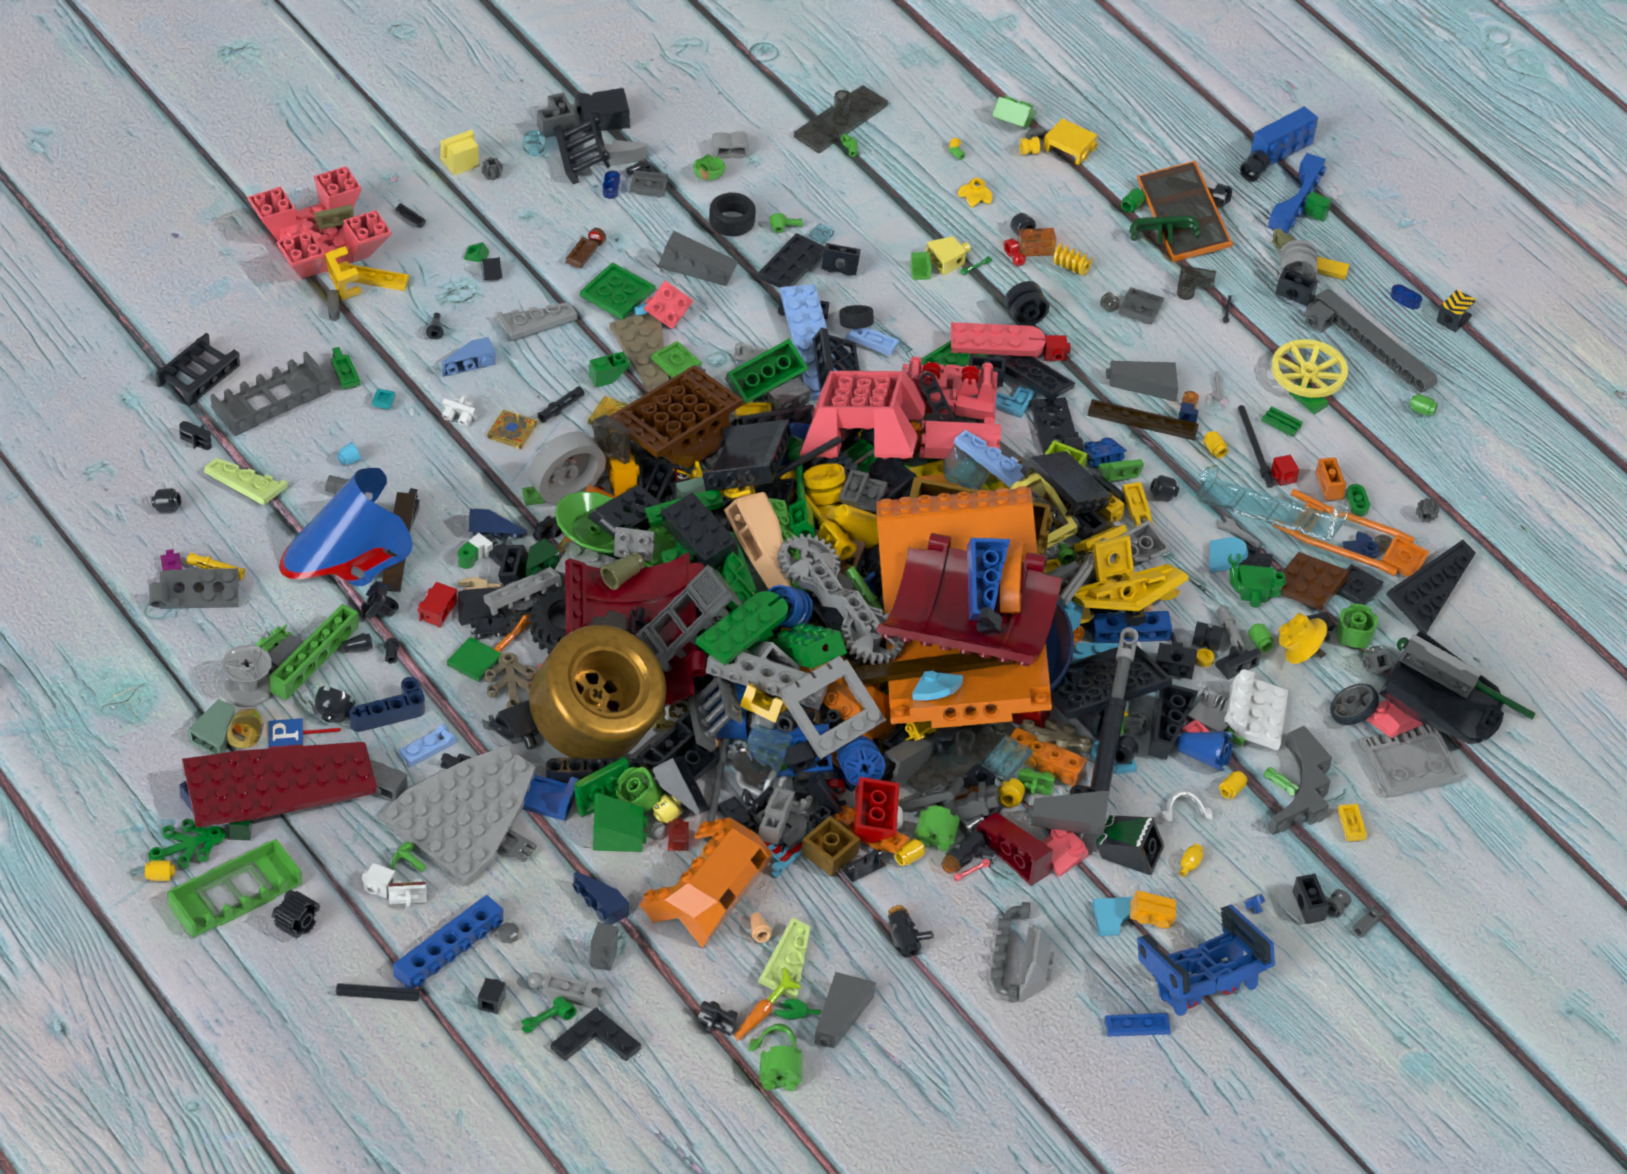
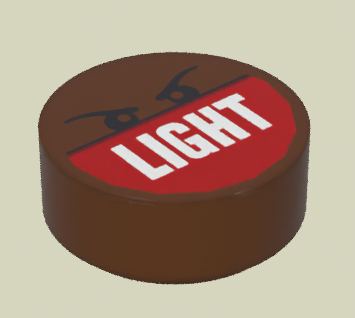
M595 227L588 233V238L597 242L598 246H601L606 241V234L602 229Z

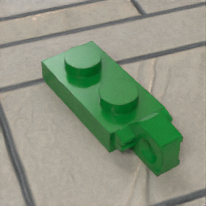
M340 347L332 348L333 358H331V365L342 389L360 386V378L349 355H343Z

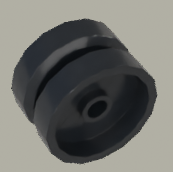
M1033 281L1018 283L1004 297V304L1017 325L1033 326L1041 322L1049 312L1050 305L1045 295H1043L1039 285Z

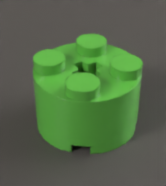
M1351 604L1348 608H1343L1336 629L1339 643L1354 648H1368L1369 644L1374 640L1378 625L1376 613L1374 615L1371 612V608L1363 604Z
M631 767L625 770L618 778V789H616L618 799L643 807V815L652 810L653 806L664 795L663 788L655 782L652 773L644 767Z
M929 806L928 810L923 808L920 811L915 837L924 844L925 848L931 845L938 847L942 851H947L954 844L960 820L957 815L954 817L950 814L951 810L940 806Z
M772 1046L770 1051L767 1052L764 1049L760 1053L759 1080L763 1084V1088L773 1090L779 1087L787 1091H795L797 1085L802 1081V1053L800 1051L799 1054L794 1052V1048L789 1046Z

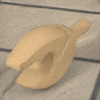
M469 577L458 581V586H467L463 589L464 591L478 588H501V583H487L486 579Z

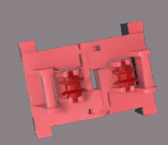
M914 356L910 359L909 364H903L902 371L909 376L920 390H923L919 383L920 373L925 370L933 372L952 413L954 412L955 415L984 419V424H995L998 372H993V365L991 363H984L981 370L976 366L969 365L965 367L946 365L943 367V365H938L937 362H927L925 365H921V359ZM926 375L923 377L922 382L930 384L932 377ZM938 392L930 395V399L933 401H937L940 398V393ZM927 402L925 413L934 414L929 402ZM943 408L939 410L938 414H948V410Z

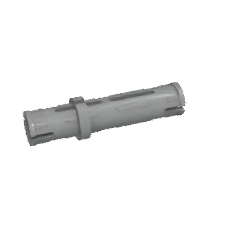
M1223 605L1225 611L1222 606L1218 607L1217 614L1221 620V627H1224L1231 645L1243 653L1246 647L1236 628L1235 618L1231 616L1228 606Z

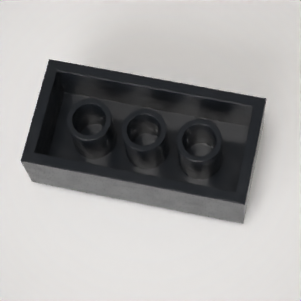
M693 492L661 511L663 526L690 554L696 563L703 564L705 567L709 565L716 569L725 564L726 557L730 553L734 552L736 556L739 555L735 538Z

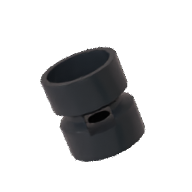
M1255 150L1241 164L1240 173L1248 181H1257L1269 168L1271 160L1265 152Z
M1197 621L1192 645L1201 648L1206 645L1207 649L1218 651L1224 627L1216 625L1209 627L1208 623Z

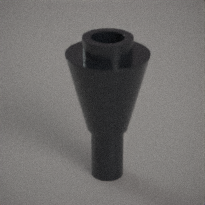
M437 312L433 314V320L426 329V335L430 339L435 340L442 338L444 335L440 321L441 315Z

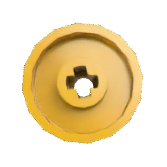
M827 463L811 467L805 471L804 481L805 486L808 487L806 489L807 496L814 504L827 505L839 502L840 494L845 485L844 480L846 479L844 467L835 463Z

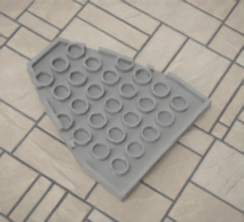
M504 746L462 761L406 789L378 815V818L403 839L412 842L416 849L459 882L467 886L495 860L498 848L506 840L505 836L509 828L512 829L523 809L526 793L529 792L530 782L535 776L536 769L516 752Z

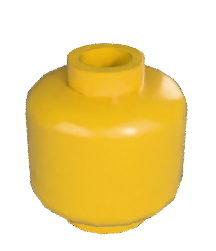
M1015 778L1003 780L998 789V801L1005 807H1017L1025 794L1023 783Z

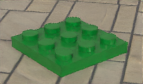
M612 262L580 291V297L622 320L634 311L635 306L640 305L655 291L656 285Z

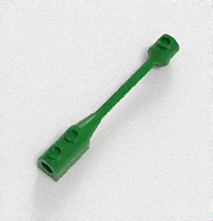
M796 436L791 438L787 447L790 462L800 457L804 443L803 439ZM801 465L795 468L798 494L797 503L788 506L790 528L798 538L802 533L804 537L807 538V535L810 534L811 538L814 539L816 535L813 510L805 498L803 468Z

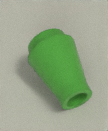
M1060 543L1057 546L1058 559L1061 565L1067 566L1076 560V553L1066 543Z

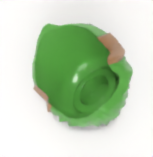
M710 154L695 160L693 164V170L696 175L708 181L719 179L723 176L726 169L725 163L718 156L713 158Z

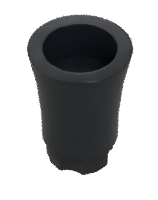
M800 704L812 722L815 717V709ZM788 708L777 717L776 726L779 731H783L786 734L799 728Z

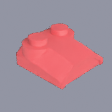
M1387 699L1379 702L1375 712L1366 719L1390 738L1422 726V722L1409 717Z
M1052 829L1051 834L1041 841L1053 849L1050 869L1058 877L1088 857V850L1084 842L1073 832Z

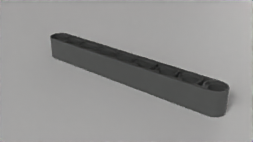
M1326 289L1312 298L1313 305L1320 301L1335 312L1333 320L1335 325L1418 392L1422 393L1437 384V377L1434 372L1332 290Z

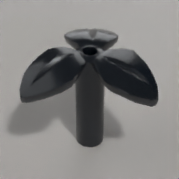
M768 786L756 800H753L750 792L744 788L742 792L744 804L751 807L747 811L755 817L765 809L768 804L766 800L772 795L774 789Z

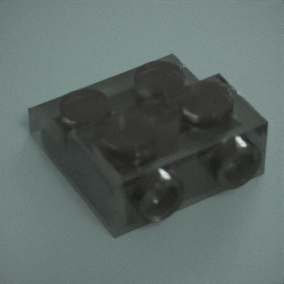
M607 415L594 419L592 423V428L594 429L593 440L604 453L605 459L614 457L623 464L629 463V429Z

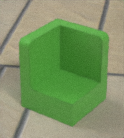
M911 252L910 269L912 279H930L932 265L929 252Z

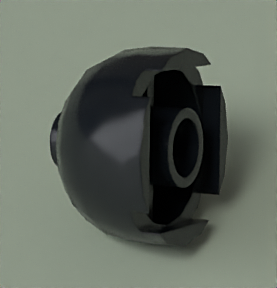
M325 686L319 687L315 697V709L322 716L321 719L332 723L333 721H342L349 717V711L355 706L356 701L353 700L351 702V696L330 687L329 691L324 690Z

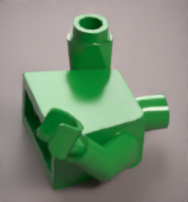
M1238 553L1236 556L1237 561L1232 560V554L1229 555L1228 562L1231 564L1230 585L1239 593L1241 600L1250 601V606L1257 608L1261 606V602H1268V598H1276L1281 595V589L1286 583L1284 573L1276 572L1274 574L1275 568L1239 565L1237 568V563L1241 560L1240 554Z

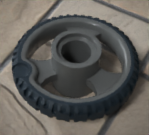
M1363 683L1345 688L1335 696L1331 703L1330 712L1333 719L1342 725H1354L1370 717L1378 707V693L1374 687ZM1367 694H1370V702L1368 705H1366V703L1363 700V697ZM1347 711L1350 716H1342L1341 714Z

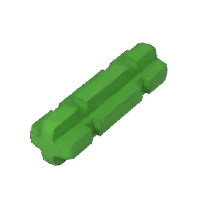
M1268 767L1265 770V778L1268 780L1272 779L1274 784L1284 791L1288 790L1287 793L1292 796L1298 793L1300 787L1294 782L1291 783V780L1279 772L1276 773V770L1272 767Z

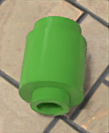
M1418 393L1416 396H1412L1409 405L1412 406L1411 410L1425 416H1433L1438 403L1434 402V399Z
M1258 623L1251 626L1248 635L1256 648L1261 650V652L1271 650L1275 645L1274 638L1266 626Z

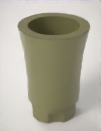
M633 552L617 561L602 566L600 569L601 577L610 589L616 590L624 582L644 569V560L640 554Z

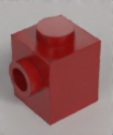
M1045 335V361H1066L1067 353L1071 352V344L1067 343V336Z
M1291 454L1275 457L1271 472L1278 484L1283 486L1297 482L1299 468Z

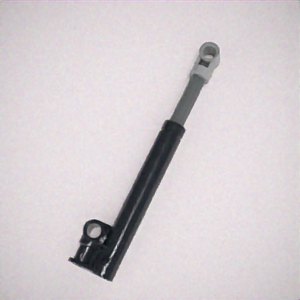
M1125 628L1120 635L1116 655L1118 663L1111 697L1106 701L1090 786L1074 785L1069 795L1097 791L1110 792L1126 708V701L1124 700L1130 664L1134 661L1138 633L1133 628ZM1124 638H1131L1133 641L1128 642Z

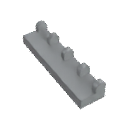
M549 567L537 572L536 575H530L484 595V602L490 607V611L494 616L498 614L497 609L505 605L508 609L513 608L512 602L523 598L527 602L530 600L529 595L538 591L543 595L546 588L554 584L556 587H561V578L555 570Z

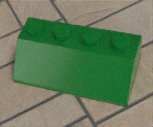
M789 338L727 372L725 380L733 393L743 399L745 404H748L768 391L802 374L809 368Z

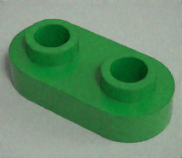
M1359 484L1348 486L1346 497L1351 512L1357 516L1367 515L1370 503L1365 488Z

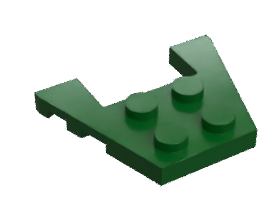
M732 552L726 557L722 577L743 604L755 593L737 574L744 564ZM732 600L727 604L732 611L740 606Z

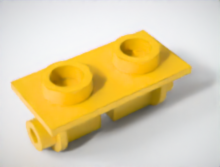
M931 721L907 723L905 729L910 737L905 740L907 741L912 738L915 741L920 740L926 736L925 732L930 734L936 731L937 728H932Z

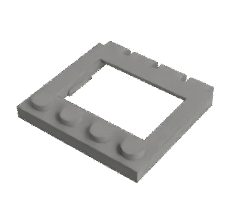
M840 656L827 662V665L824 664L813 670L811 674L808 673L795 681L796 684L793 682L781 689L784 695L782 701L820 760L886 721L848 660L843 661ZM843 676L848 683L849 689L856 700L861 703L864 710L826 733L819 735L799 704V701Z

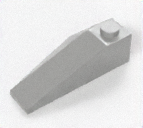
M1150 520L1123 534L1130 536L1133 563L1157 559L1172 549ZM1116 553L1110 556V563L1116 560Z

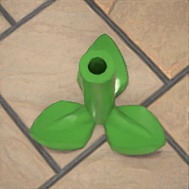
M410 841L404 842L399 847L391 863V868L394 870L397 861L400 858H404L421 873L427 866L409 852L415 849L414 844Z

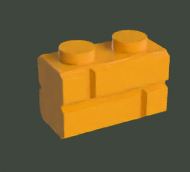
M1137 890L1130 901V919L1136 920L1141 924L1156 925L1161 929L1170 928L1176 918V900Z

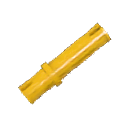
M191 552L187 557L188 565L190 564L202 569L238 568L239 580L242 581L245 576V568L213 560L210 556L204 557Z

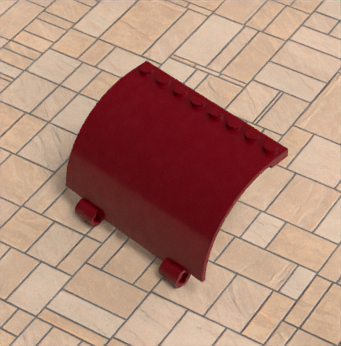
M931 533L928 551L908 548L905 568L893 608L886 622L880 623L877 626V632L882 633V637L893 639L894 636L901 637V641L911 643L913 640L921 641V645L930 647L932 644L940 645V649L943 650L956 648L963 654L979 653V657L982 658L995 656L999 657L998 660L1002 662L1015 660L1018 661V665L1030 666V664L1038 661L1049 635L1062 582L1061 577L1043 574L1047 562L1046 555L1026 553L1021 570L1020 613H1000L999 584L994 612L999 613L1002 617L1001 626L1003 631L1000 634L990 633L983 635L977 631L978 621H969L967 551L951 548V536Z
M685 553L681 557L667 563L640 570L638 574L632 576L618 589L612 590L603 581L600 573L601 568L588 566L584 562L569 558L565 561L566 635L576 629L590 625H608L628 631L631 610L636 611L637 606L645 609L644 620L650 623L660 611L667 607L686 588L687 584L705 566L700 563L690 564V554ZM693 600L678 614L687 627L696 621V604ZM672 619L658 634L669 647L683 632ZM690 641L683 647L686 656L679 658L674 655L668 661L672 666V670L669 672L663 670L666 680L664 706L675 704L694 695V676L701 677L708 674L706 673L708 654L704 651H697V645ZM585 675L589 684H597L598 678ZM576 683L579 694H582L583 688ZM605 683V691L609 694L614 693L611 687ZM607 702L606 706L610 711H618V703Z

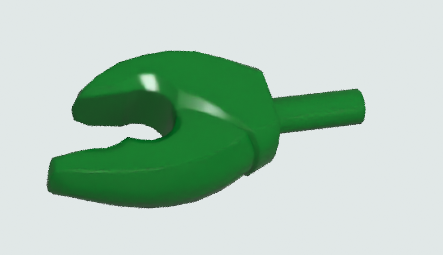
M786 999L780 1003L781 1007L790 1008L791 1010H774V1015L787 1020L806 1018V1014L821 1015V1010L808 1009L806 1003L797 999Z

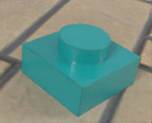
M377 388L372 406L391 410L396 397L395 392Z

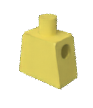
M954 237L929 241L926 245V252H929L930 261L943 276L963 266L966 253L971 251L968 242L960 244Z

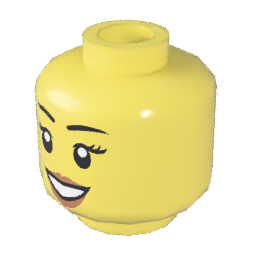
M664 794L653 806V815L663 824H672L683 812L680 806L682 803L675 797Z

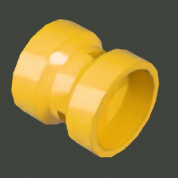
M1020 138L1019 148L1021 155H1027L1031 152L1039 154V138Z

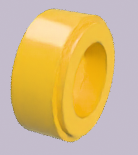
M1205 648L1199 649L1195 663L1200 667H1210L1214 661L1213 652Z

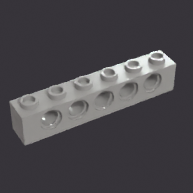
M742 652L725 666L709 655L706 673L745 686L751 683L757 690L781 698L784 697L781 692L782 688L793 682L796 684V680L808 674ZM828 685L799 701V704L819 710L826 695Z

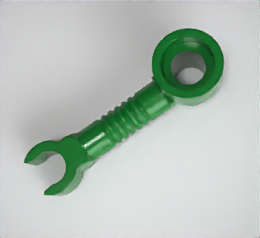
M559 996L553 1001L554 1006L535 1017L523 1019L521 1023L524 1026L521 1029L528 1034L538 1024L556 1014L560 1015L563 1020L568 1021L576 1015L577 1009L571 1002H567L563 996Z

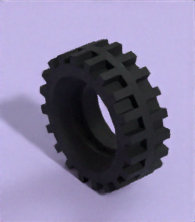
M560 586L556 587L555 592L545 591V597L539 595L537 603L534 602L532 605L531 635H533L534 643L539 642L541 650L544 648L548 649V654L566 636L565 628L555 626L550 621V617L554 613L566 611L565 590H561Z

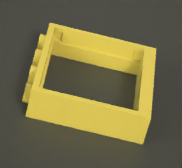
M1037 472L1030 474L1027 477L1028 479L1023 482L1017 481L1011 486L1010 489H1016L1019 486L1028 488L1041 482L1066 521V525L1048 534L1047 549L1077 533V525L1071 516L1065 515L1067 509L1056 491Z

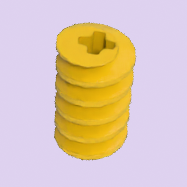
M1060 243L1054 253V264L1067 268L1069 271L1073 270L1074 273H1079L1081 276L1086 275L1091 268L1093 257L1088 260L1087 253L1081 257L1082 251H1078L1075 254V248L1069 252V246L1067 245L1063 249V243Z

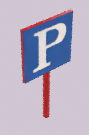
M303 718L268 721L269 748L303 746V734L340 732L341 728L303 730Z

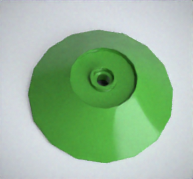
M580 491L567 494L558 501L554 512L557 525L569 539L584 548L596 552L614 553L615 539L588 518V515L594 509L614 498L597 492Z

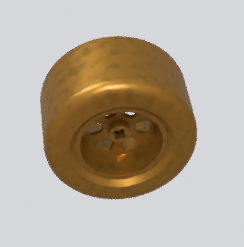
M585 626L563 637L538 668L530 688L529 702L531 715L537 729L553 748L570 758H620L630 752L658 720L665 704L666 680L657 657L638 637L614 626ZM585 675L598 678L597 684H589ZM576 683L583 688L582 694H579ZM605 683L611 687L614 693L609 694L605 691ZM608 701L619 704L616 713H612L607 708Z

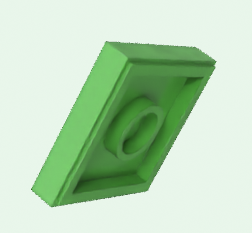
M678 341L653 353L651 359L672 378L693 365L702 366V362Z

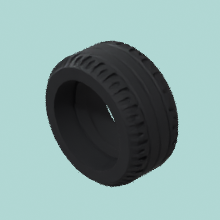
M728 192L713 199L709 209V222L716 232L734 237L744 235L753 228L756 208L754 202L749 197L740 193ZM738 212L742 214V216L728 217L723 215L722 213Z

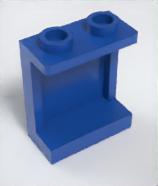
M535 773L533 780L530 782L529 792L526 793L522 810L566 821L576 798L574 783L579 779L571 777L568 783L538 776Z

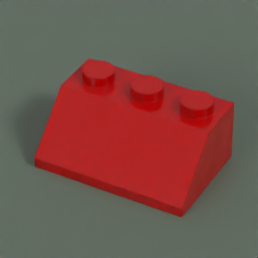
M859 778L855 789L852 833L860 838V842L872 844L896 836L900 783Z

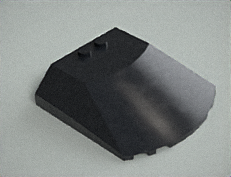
M1422 630L1416 634V636L1458 658ZM1399 658L1378 693L1409 717L1467 744H1476L1488 740L1498 731L1503 721L1504 712L1501 711L1503 703L1476 688H1473L1466 699L1399 661ZM1480 675L1478 680L1482 684L1501 693L1499 687L1483 675Z

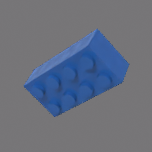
M1303 106L1254 132L1250 155L1255 150H1261L1269 156L1271 160L1270 166L1304 147L1310 146L1314 142L1318 116Z

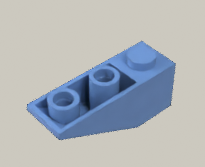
M489 337L470 341L442 361V376L495 365V350Z

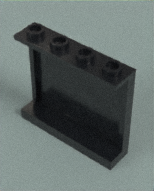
M1067 451L1032 456L1020 470L1025 476L1037 472L1071 505L1065 514L1066 516H1076L1078 514L1104 510L1110 504L1109 500L1112 495Z

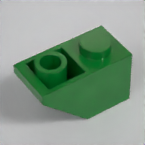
M624 351L589 360V377L595 388L612 384L630 367V362Z

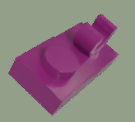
M174 549L166 550V555H160L162 571L182 570L180 553H174Z

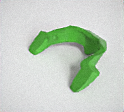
M780 1023L765 1029L758 1039H751L748 1049L749 1051H755L757 1047L760 1048L765 1035L776 1030L787 1033L792 1041L794 1052L799 1054L800 1051L802 1053V1050L796 1047L797 1038L791 1028Z

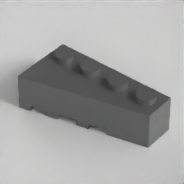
M673 231L657 267L727 286L738 261Z

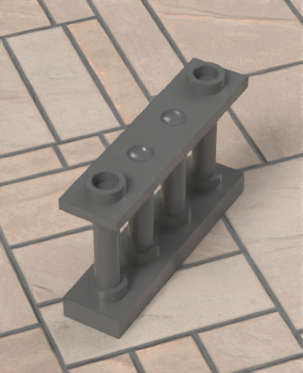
M717 676L701 692L694 690V695L687 698L696 743L710 752L717 747L715 734L731 719L740 724L743 722L735 684L730 680ZM719 686V690L707 701V697ZM722 698V702L709 714V710ZM725 711V714L712 726V722Z

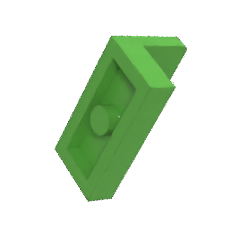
M1141 459L1099 464L1098 469L1107 482L1139 478L1144 463Z

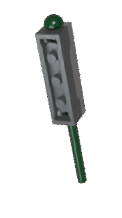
M1415 634L1411 636L1410 640L1406 637L1398 640L1397 648L1400 651L1404 649L1399 658V661L1466 699L1473 688H1476L1530 719L1534 718L1535 712L1482 684L1478 680L1482 672Z

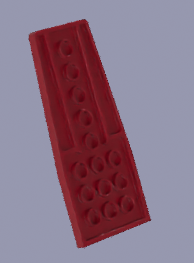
M364 742L240 750L182 758L183 771L196 827L273 816L372 795L377 790L367 746Z

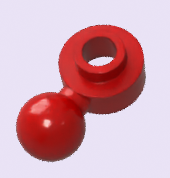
M1013 238L1005 240L1004 250L1006 254L1012 257L1014 265L1023 266L1026 263V256L1019 252V243Z

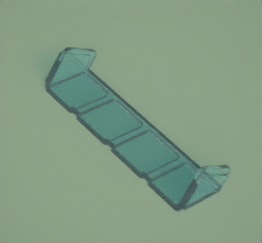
M1218 465L1206 467L1205 471L1202 472L1197 492L1198 500L1201 503L1224 510L1230 509L1231 512L1257 520L1263 519L1267 523L1289 530H1299L1303 534L1325 541L1333 538L1345 523L1348 512L1347 504L1335 506L1332 515L1217 480Z

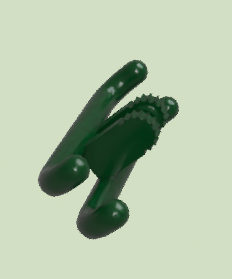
M1189 215L1138 218L1131 223L1129 229L1133 241L1137 240L1138 234L1141 231L1157 230L1158 244H1162L1163 230H1168L1169 243H1173V229L1189 228L1194 231L1195 237L1201 236L1199 221Z

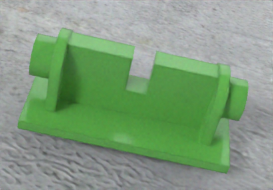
M287 624L282 628L278 626L270 633V637L267 639L263 637L256 643V646L261 647L266 652L272 651L276 648L275 644L278 645L282 639H285L292 633L286 632Z

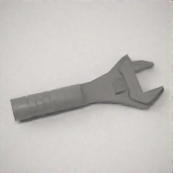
M1224 516L1223 519L1226 522L1223 524L1217 520L1216 523L1219 529L1237 534L1256 548L1260 546V541L1241 530L1236 525L1234 518L1230 519Z

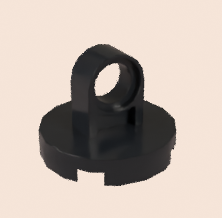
M375 581L366 593L369 597L366 603L362 602L361 615L371 619L378 612L387 616H393L399 609V604L393 598L387 596V584Z

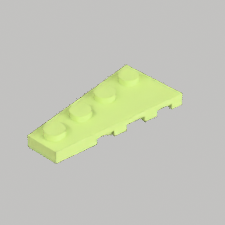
M215 458L204 466V473L262 505H265L288 486L287 481L281 480L278 482L273 480L272 476L265 475L263 477L255 474L254 470L239 469V465L219 458Z
M793 917L791 918L758 983L775 990L782 981L783 968L787 969L792 981L800 983L811 926ZM787 989L782 995L790 999H797L798 989Z

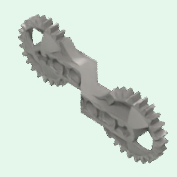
M802 533L799 538L793 535L792 539L787 538L778 551L777 561H779L778 567L782 568L781 573H787L786 579L792 578V583L798 581L799 587L813 591L822 606L839 610L844 618L841 626V636L843 637V643H846L845 649H851L849 654L856 653V659L862 657L864 663L868 659L872 665L874 661L882 664L883 660L886 663H889L890 659L895 660L896 655L899 656L904 646V641H901V637L894 636L893 639L887 638L894 645L891 650L880 647L883 637L881 636L882 633L877 632L878 624L885 623L889 613L882 615V610L869 606L859 591L842 587L837 580L840 570L839 555H835L836 549H830L831 543L825 545V539L819 541L817 535L813 539L810 534L806 538ZM796 548L802 551L798 561L787 552L789 549Z

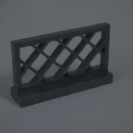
M821 327L812 338L820 392L830 371H834V368L837 371H845L839 363L847 369L846 371H860L856 343L829 335L828 329ZM844 346L850 347L851 352L849 353ZM838 349L845 355L844 357L837 352ZM832 354L837 358V362L832 358ZM848 358V360L853 364V366H851L845 359Z

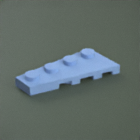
M964 430L954 440V444L1010 488L1015 482L1021 481L1025 477L1020 472L1023 466L1017 463L1018 460L1016 458L1004 456L1001 454L1002 450L987 446L986 441L967 430Z

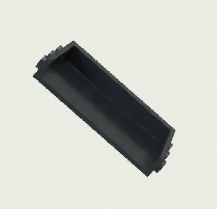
M789 420L723 427L726 443L713 471L702 472L706 491L773 483L792 438Z

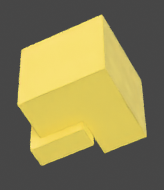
M472 130L440 141V158L453 175L479 167V147L475 142V133Z

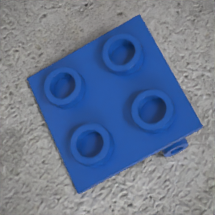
M1109 437L1102 438L1101 441L1097 442L1088 441L1083 445V452L1087 453L1090 457L1088 465L1093 468L1103 463L1122 461L1125 459L1124 452H1127L1125 448Z

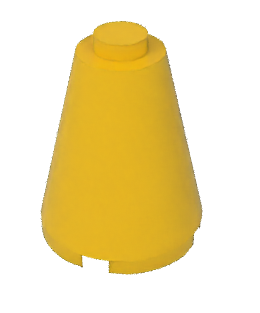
M846 504L836 508L834 519L842 530L848 533L849 538L865 542V548L871 549L879 543L877 515Z

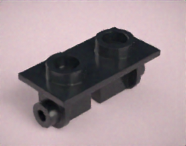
M474 618V620H471V628H475V631H471V634L475 635V638H485L487 634L494 633L495 637H505L507 633H511V630L507 629V626H510V618H492V625H489L488 618Z
M874 849L871 853L853 862H848L847 865L841 867V870L853 883L885 867L886 864L881 859L883 856L882 851Z

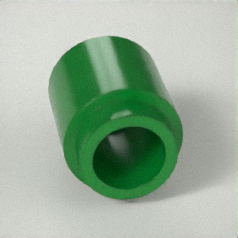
M1133 188L1122 199V209L1126 212H1134L1145 201L1143 191Z

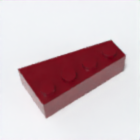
M997 812L978 823L977 832L984 835L986 845L996 850L995 854L1031 887L1049 875L1053 855L1052 848Z

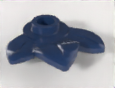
M1360 531L1356 533V540L1343 541L1342 543L1344 549L1370 558H1375L1379 554L1378 544L1372 540V537Z

